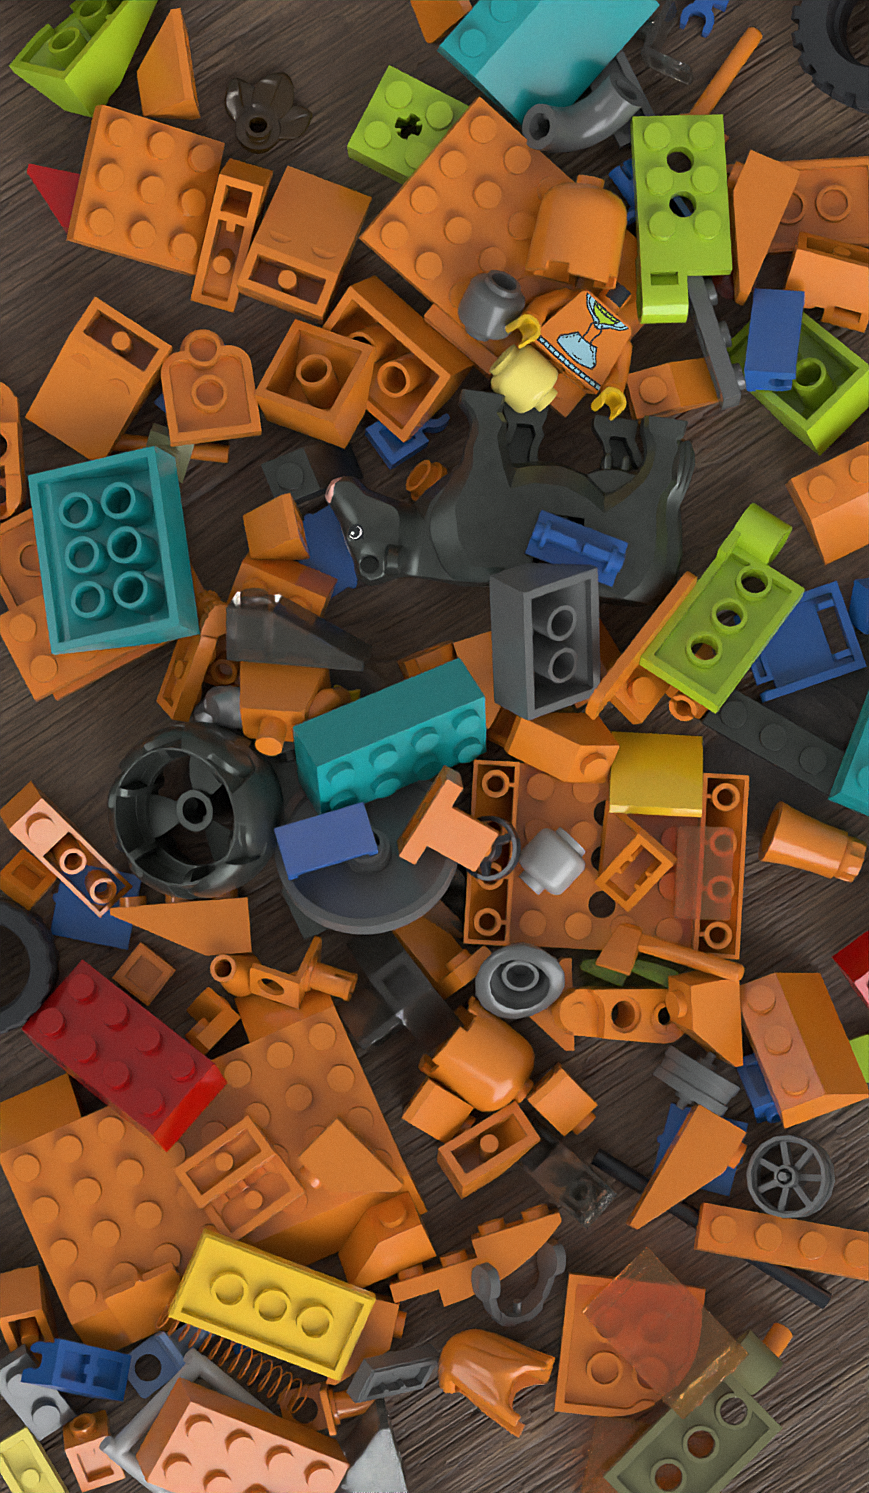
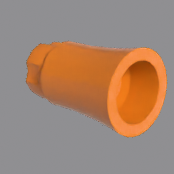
M779 801L774 807L765 827L759 847L758 859L759 861L783 864L810 871L829 879L834 876L840 880L852 883L862 867L867 843L858 838L848 836L847 831L827 825L803 814L785 802Z

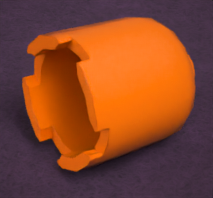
M578 175L576 183L564 182L552 187L544 195L540 205L525 270L534 271L533 274L565 284L573 285L575 276L594 280L592 286L594 289H615L627 225V210L623 201L615 193L603 189L604 180L587 175Z
M471 996L468 1001V1010L460 1005L435 1034L433 1039L440 1045L432 1058L427 1054H423L418 1068L473 1108L482 1112H494L504 1108L512 1100L519 1104L528 1095L534 1085V1082L529 1077L534 1068L535 1054L532 1046L523 1036L500 1017L484 1009L480 1001Z

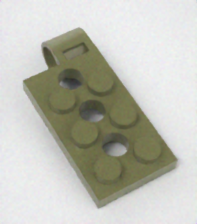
M751 1329L747 1330L699 1376L602 1476L618 1493H720L783 1429L751 1396L762 1389L776 1375L783 1362ZM736 1397L744 1402L746 1412L741 1421L730 1424L722 1419L720 1409L725 1400ZM699 1430L709 1432L713 1438L712 1450L705 1456H695L688 1450L689 1437ZM670 1463L676 1465L681 1472V1479L678 1485L672 1489L660 1488L655 1482L657 1469L663 1464Z

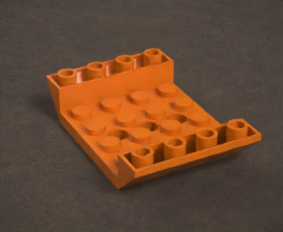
M474 760L471 800L472 817L477 819L482 816H497L507 820L513 825L519 835L521 850L542 829L549 828L556 831L561 827L586 851L582 856L585 862V869L560 895L550 894L545 889L537 895L519 877L524 871L519 862L508 876L495 881L480 880L467 872L463 943L508 946L512 943L526 942L535 944L538 947L603 950L619 924L630 923L640 926L643 934L723 959H739L749 775L703 773L702 817L624 813L678 860L629 912L615 901L612 913L607 917L599 918L590 912L588 906L590 897L598 891H603L594 883L598 878V871L591 863L593 851L601 846L603 826H600L595 821L594 809L599 802L606 799L609 801L610 772L605 783L564 782L527 763ZM495 821L484 822L499 832L497 837L508 834V831L501 824ZM512 841L502 846L500 857L492 862L491 876L500 873L508 865L512 856ZM480 865L476 869L479 873H481Z

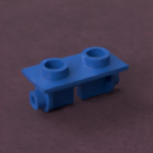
M541 510L525 554L550 564L594 565L598 567V582L612 587L617 572L620 571L624 562L628 543Z

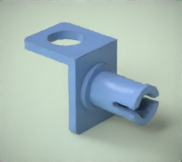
M187 1323L170 1336H168V1332L165 1333L164 1331L153 1334L127 1354L132 1355L128 1381L141 1398L149 1397L167 1383L186 1364L183 1361L185 1354L192 1348L196 1350L200 1348L210 1332L202 1329L191 1348H188V1344L199 1329L191 1325L183 1340L178 1342V1338ZM145 1354L156 1356L161 1363L160 1374L152 1381L141 1380L135 1372L136 1361Z

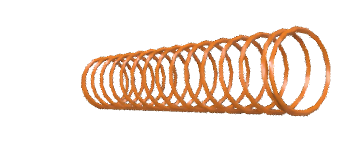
M172 1300L167 1304V1306L162 1311L157 1321V1329H161L170 1319V1317H168L162 1324L164 1319L167 1317L168 1312L164 1315L163 1318L162 1316L166 1309L169 1307V1305L172 1303ZM175 1320L168 1332V1336L175 1331L180 1322L179 1320ZM187 1324L183 1329L178 1342L183 1340L191 1326L190 1324ZM199 1328L193 1335L188 1348L194 1345L202 1329ZM210 1332L198 1352L202 1353L205 1350L213 1333ZM224 1337L220 1338L219 1342L214 1346V1348L210 1352L208 1356L209 1360L213 1359V1357L217 1353L222 1340L225 1339ZM231 1340L230 1347L224 1352V1354L218 1362V1367H221L231 1351V1348L237 1342L233 1343V1341ZM241 1344L240 1353L234 1358L227 1372L231 1373L236 1367L241 1354L245 1350L251 1349L250 1359L240 1370L237 1379L240 1380L244 1376L251 1360L255 1356L260 1355V1365L250 1376L247 1386L254 1382L261 1366L267 1361L271 1362L270 1371L261 1380L257 1392H260L265 1387L271 1372L279 1367L281 1369L280 1377L271 1386L267 1398H270L275 1393L281 1378L286 1374H290V1383L279 1395L277 1405L285 1399L291 1384L296 1380H300V1389L293 1395L287 1405V1411L290 1410L292 1414L297 1412L308 1397L310 1384L302 1386L301 1378L292 1380L291 1372L282 1374V1366L273 1367L271 1359L263 1361L261 1353L253 1355L252 1348L247 1347L243 1349ZM308 1386L307 1394L302 1403L295 1411H292V1407L298 1400L301 1391ZM287 1389V1391H286V1393L284 1394L283 1398L280 1400L281 1396L283 1395V1393H284L285 1390Z

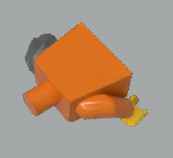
M242 652L240 687L225 685L211 688L207 692L206 697L200 700L195 707V721L215 723L235 731L243 729L244 736L256 739L255 747L259 752L270 756L277 755L282 751L284 741L294 742L293 726L360 699L361 690L348 691L341 685H334V688H331L328 658Z

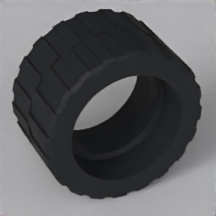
M0 897V925L13 931L25 945L29 955L30 972L28 981L20 995L11 1003L0 1007V1034L7 1033L24 1025L38 1011L41 1005L54 992L53 989L60 973L58 970L59 950L56 949L55 938L51 930H48L43 923L44 920L37 913L34 914L32 911L26 910L25 907L17 902H12L8 898Z

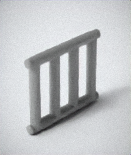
M195 1348L190 1349L185 1354L183 1361L186 1364L115 1438L107 1436L99 1446L100 1450L107 1454L111 1460L152 1493L174 1492L146 1482L135 1454L129 1449L153 1425L179 1377L194 1382L200 1376L217 1390L216 1392L274 1414Z

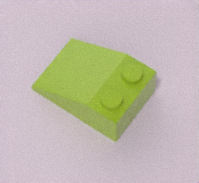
M803 312L796 379H791L792 389L788 391H749L790 432L820 456L869 407V364ZM750 321L731 339L732 346L726 348L731 364H740L744 379Z

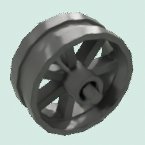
M669 1045L664 1053L666 1055L660 1065L656 1066L652 1074L677 1090L675 1095L680 1099L676 1107L684 1110L688 1103L692 1106L698 1103L723 1117L728 1109L729 1101L732 1097L735 1098L740 1087L715 1072L718 1067L712 1063L717 1055L708 1051L705 1058L698 1055L694 1059L676 1047Z
M776 1136L760 1144L751 1156L746 1172L748 1190L755 1203L768 1214L780 1218L808 1217L819 1211L831 1197L835 1184L834 1165L826 1150L814 1140L801 1136ZM790 1142L798 1143L808 1148L795 1165H793ZM779 1145L784 1164L781 1166L766 1159L771 1150ZM814 1155L820 1164L821 1175L807 1174L804 1169ZM762 1166L774 1172V1180L761 1185L760 1175ZM807 1181L821 1182L818 1195L814 1200H812L803 1187ZM781 1187L783 1190L779 1205L776 1207L767 1199L765 1193ZM794 1189L806 1207L797 1211H787L792 1190Z

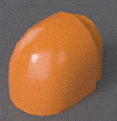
M448 640L408 655L397 662L404 679L407 680L457 659V654L453 641Z

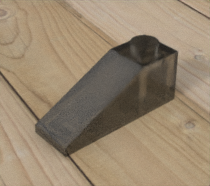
M248 588L241 592H236L226 608L227 660L363 671L372 655V645L286 597L268 594L264 589Z

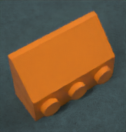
M375 275L351 285L322 327L328 331L375 347L376 356L366 410L403 443L408 441L453 396L475 365L472 360L426 323L420 314Z
M868 441L791 478L785 484L824 566L869 545Z
M775 972L740 985L741 1022L784 1129L869 1098V1088L821 973Z

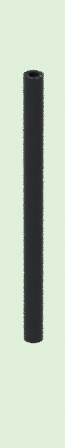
M601 1148L598 1149L590 1163L640 1195L650 1180ZM682 1200L667 1210L668 1213L697 1230L698 1209ZM743 1259L821 1309H824L831 1299L832 1293L791 1267Z

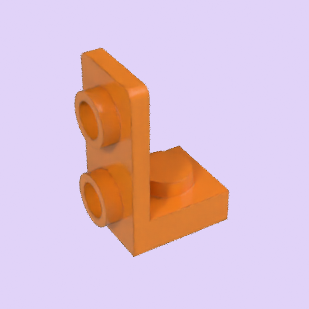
M431 909L415 921L398 929L391 930V933L445 999L477 976L481 964L492 954L486 945H483L472 954L466 948L462 949Z

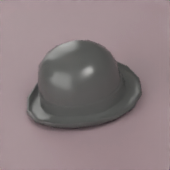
M526 942L512 943L493 952L481 964L475 978L476 996L483 1008L497 1017L511 1019L533 1016L548 1008L559 998L565 986L564 971L556 958L535 944Z

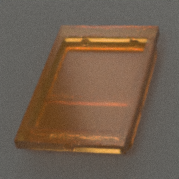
M648 1247L618 1276L614 1277L612 1282L582 1310L598 1331L683 1420L697 1406H700L703 1400L730 1373H734L736 1367L750 1355Z

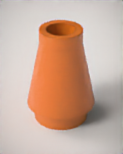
M249 952L223 954L213 959L210 965V973L228 993L237 997H245L252 994L249 990L250 968L253 963L261 965V962L255 955Z

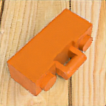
M799 231L785 274L783 290L805 291L804 308L810 309L815 306L823 308L820 322L864 333L869 321V249Z

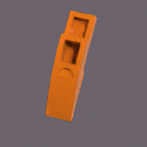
M540 1204L521 1211L522 1219L505 1224L504 1218L501 1217L477 1225L479 1232L471 1235L475 1253L467 1255L465 1249L455 1250L439 1257L440 1264L424 1269L422 1263L400 1271L397 1273L396 1278L390 1279L389 1287L394 1303L438 1289L444 1307L475 1295L471 1282L472 1270L475 1266L485 1262L496 1268L500 1280H502L530 1259L562 1222L558 1207L549 1210L547 1204Z

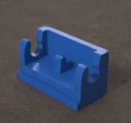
M754 288L744 367L747 391H788L792 389L791 379H796L805 291Z
M363 802L274 828L289 880L298 878L297 875L369 854V856L378 854V848Z
M55 1338L54 1343L36 1342L30 1347L31 1351L42 1354V1362L38 1368L30 1367L23 1369L22 1383L90 1398L114 1401L124 1400L132 1355Z

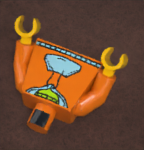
M619 282L616 283L615 289H603L597 297L585 288L572 290L566 287L536 296L519 318L506 325L505 331L507 333L516 328L521 331V338L523 340L518 344L519 348L527 344L533 346L585 393L597 394L601 389V394L591 403L593 411L596 412L606 403L611 410L609 420L612 421L625 409L627 402L624 390L628 380L633 348L629 337L633 329L617 314L629 301L632 294Z

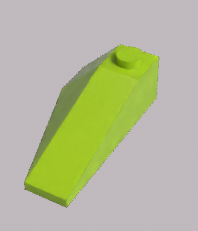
M75 0L69 5L73 13L54 29L47 24L39 30L9 67L15 74L63 110L93 118L95 106L107 105L109 97L121 84L158 0Z

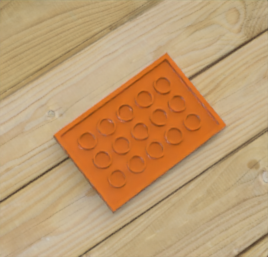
M477 97L359 237L362 242L464 330L465 325L461 322L457 313L458 306L470 281L480 273L498 270L514 277L519 282L525 297L524 310L536 296L563 287L572 290L585 288L595 297L603 290L592 288L594 280L575 276L574 284L570 285L539 277L533 274L534 271L525 270L544 195L556 185L564 182H575L541 151L530 148L527 145V139L481 97ZM626 229L617 282L623 285L632 294V297L617 316L633 329L629 337L631 341L644 324H639L636 307L635 259L638 255L637 238ZM516 328L505 339H490L489 341L479 342L499 358L510 346L515 345L519 348L518 344L523 339L521 338V331ZM556 368L558 378L553 388L558 393L548 406L561 417L566 418L586 393Z

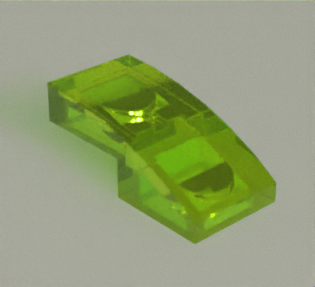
M598 957L581 959L578 966L579 969L620 987L623 986L627 977L626 974L597 966L595 962ZM637 958L632 972L668 987V976L678 974V971Z

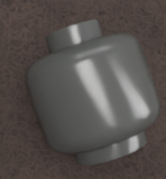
M491 270L488 273H480L472 278L459 303L457 313L461 322L465 325L466 332L471 337L479 341L505 339L512 333V331L507 333L505 327L520 317L525 307V297L519 282L514 277L503 271Z

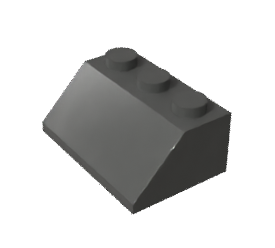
M525 563L490 575L494 702L529 721L590 698L601 682L598 567L586 564Z

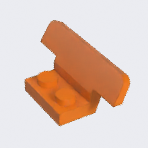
M689 571L683 574L594 690L585 710L593 720L596 719L610 701L633 725L643 723L671 686L639 665L642 654L696 585L697 576Z

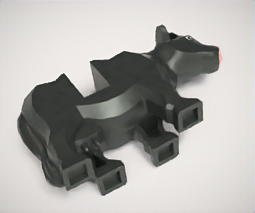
M462 389L458 406L467 416L470 429L462 451L461 461L453 468L450 474L443 476L429 487L414 504H407L392 497L373 492L353 476H343L334 479L327 488L325 494L326 501L339 521L346 546L354 562L356 577L368 586L379 585L399 577H416L459 586L490 587V575L525 563H532L533 557L525 554L540 512L544 510L628 543L624 562L620 571L617 572L613 586L610 587L598 582L599 603L629 607H659L677 584L682 560L680 504L689 487L695 468V452L691 442L682 439L685 435L688 421L644 416L640 425V435L644 447V459H642L635 442L638 421L615 418L610 421L609 416L595 415L592 418L591 431L601 444L604 456L601 458L599 469H594L590 473L585 474L560 462H542L537 459L539 445L544 437L542 425L547 418L548 408L538 412L533 407L527 412L517 413L504 402L505 395Z

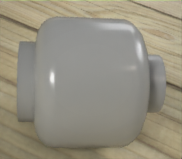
M561 827L556 831L544 828L521 850L518 862L524 871L519 877L537 895L544 889L550 894L560 895L584 871L585 862L582 856L586 851Z

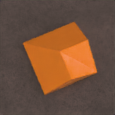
M181 8L171 9L137 70L143 117L185 120L201 119L188 31Z

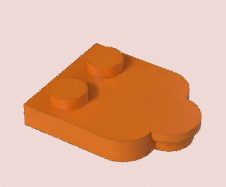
M200 329L189 333L182 341L180 351L168 356L161 367V385L170 446L175 447L261 435L262 429L258 403L254 396L256 389L252 363L247 353L239 347L224 345L220 336L210 330Z

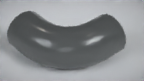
M611 73L596 90L574 105L556 107L547 104H537L533 106L524 117L522 135L527 139V145L535 150L549 153H571L591 147L614 134L644 105V99L640 91L629 79L621 74Z

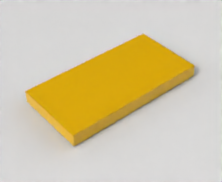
M204 1228L169 1307L168 1317L340 1381L375 1303L376 1296L375 1293Z

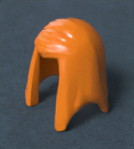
M469 1329L453 1335L442 1348L437 1371L439 1386L445 1393L453 1394L460 1392L489 1418L519 1438L525 1424L519 1421L521 1415L513 1410L515 1394L521 1389L532 1385L547 1384L555 1357L490 1331Z

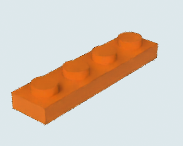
M709 1203L700 1204L694 1250L869 1281L868 1232L791 1218H780L774 1215Z

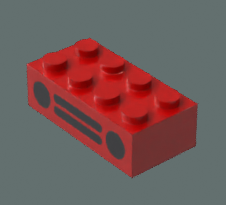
M83 959L21 1028L37 1049L166 1153L228 1083L215 1063Z

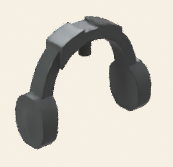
M549 1238L537 1252V1266L540 1274L535 1289H532L523 1301L521 1299H514L513 1308L502 1310L498 1307L497 1298H499L501 1290L500 1277L496 1268L488 1262L473 1268L471 1278L473 1291L483 1302L484 1308L491 1315V1318L501 1326L515 1327L516 1324L530 1321L542 1311L543 1303L551 1291L555 1276L562 1274L566 1267L565 1250L563 1245L555 1238Z

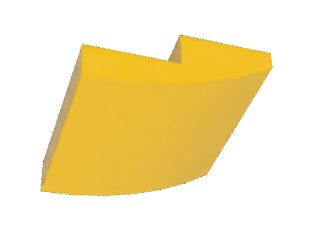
M612 731V735L620 747L610 769L609 812L702 817V736Z

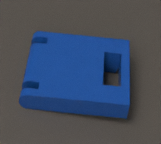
M837 581L805 591L801 600L750 667L756 686L773 680L775 689H768L759 694L762 703L867 667ZM831 607L834 608L848 648L835 654H831L817 612ZM738 615L733 617L736 626L741 622V619Z

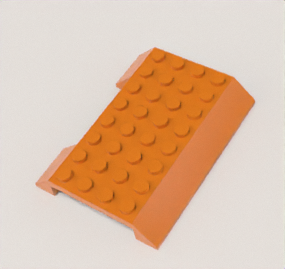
M298 970L290 973V975L296 976ZM275 981L266 984L272 989L283 990L282 986ZM312 988L309 992H306L299 1009L253 993L245 997L234 998L250 1043L211 1060L228 1083L167 1153L109 1106L86 1115L87 1112L68 1073L0 1102V1164L68 1319L85 1345L116 1351L132 1344L104 1301L102 1293L132 1280L135 1274L143 1275L169 1262H173L183 1278L203 1229L206 1228L219 1233L204 1210L197 1206L173 1170L248 1115L286 1162L306 1190V1193L252 1231L240 1242L302 1266H307L340 1251L366 1209L409 1191L419 1214L428 1212L411 1171L405 1165L335 1007L336 1002L333 995ZM339 1115L404 1180V1184L397 1192H330L324 1185L317 1190L298 1171L303 1164L297 1158Z

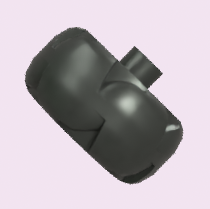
M197 721L177 724L147 735L134 745L121 760L118 767L122 771L111 786L108 794V825L115 847L127 855L130 870L144 884L160 893L177 898H211L243 886L252 880L270 860L278 844L274 828L280 827L284 819L283 794L279 779L270 762L249 748L252 741L235 730L210 722ZM190 756L189 769L193 790L183 793L178 801L159 796V789L165 783V777L162 774L167 764L177 758ZM234 820V832L221 824ZM178 823H181L191 831L205 829L208 844L215 861L208 864H198L180 852L176 847V840L173 836L169 837L167 832Z

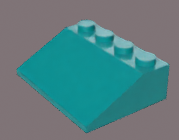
M479 0L443 41L437 51L522 128V123L528 110L537 104H547L556 107L572 105L660 4L656 0Z
M151 446L28 475L52 654L156 644L200 634L174 456L156 446Z

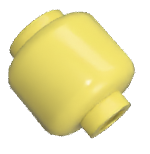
M515 345L510 346L500 355L489 370L493 374L491 388L496 394L505 395L504 401L517 413L527 412L533 407L540 412L552 402L558 393L553 388L558 378V371L531 345H526L522 348H517Z

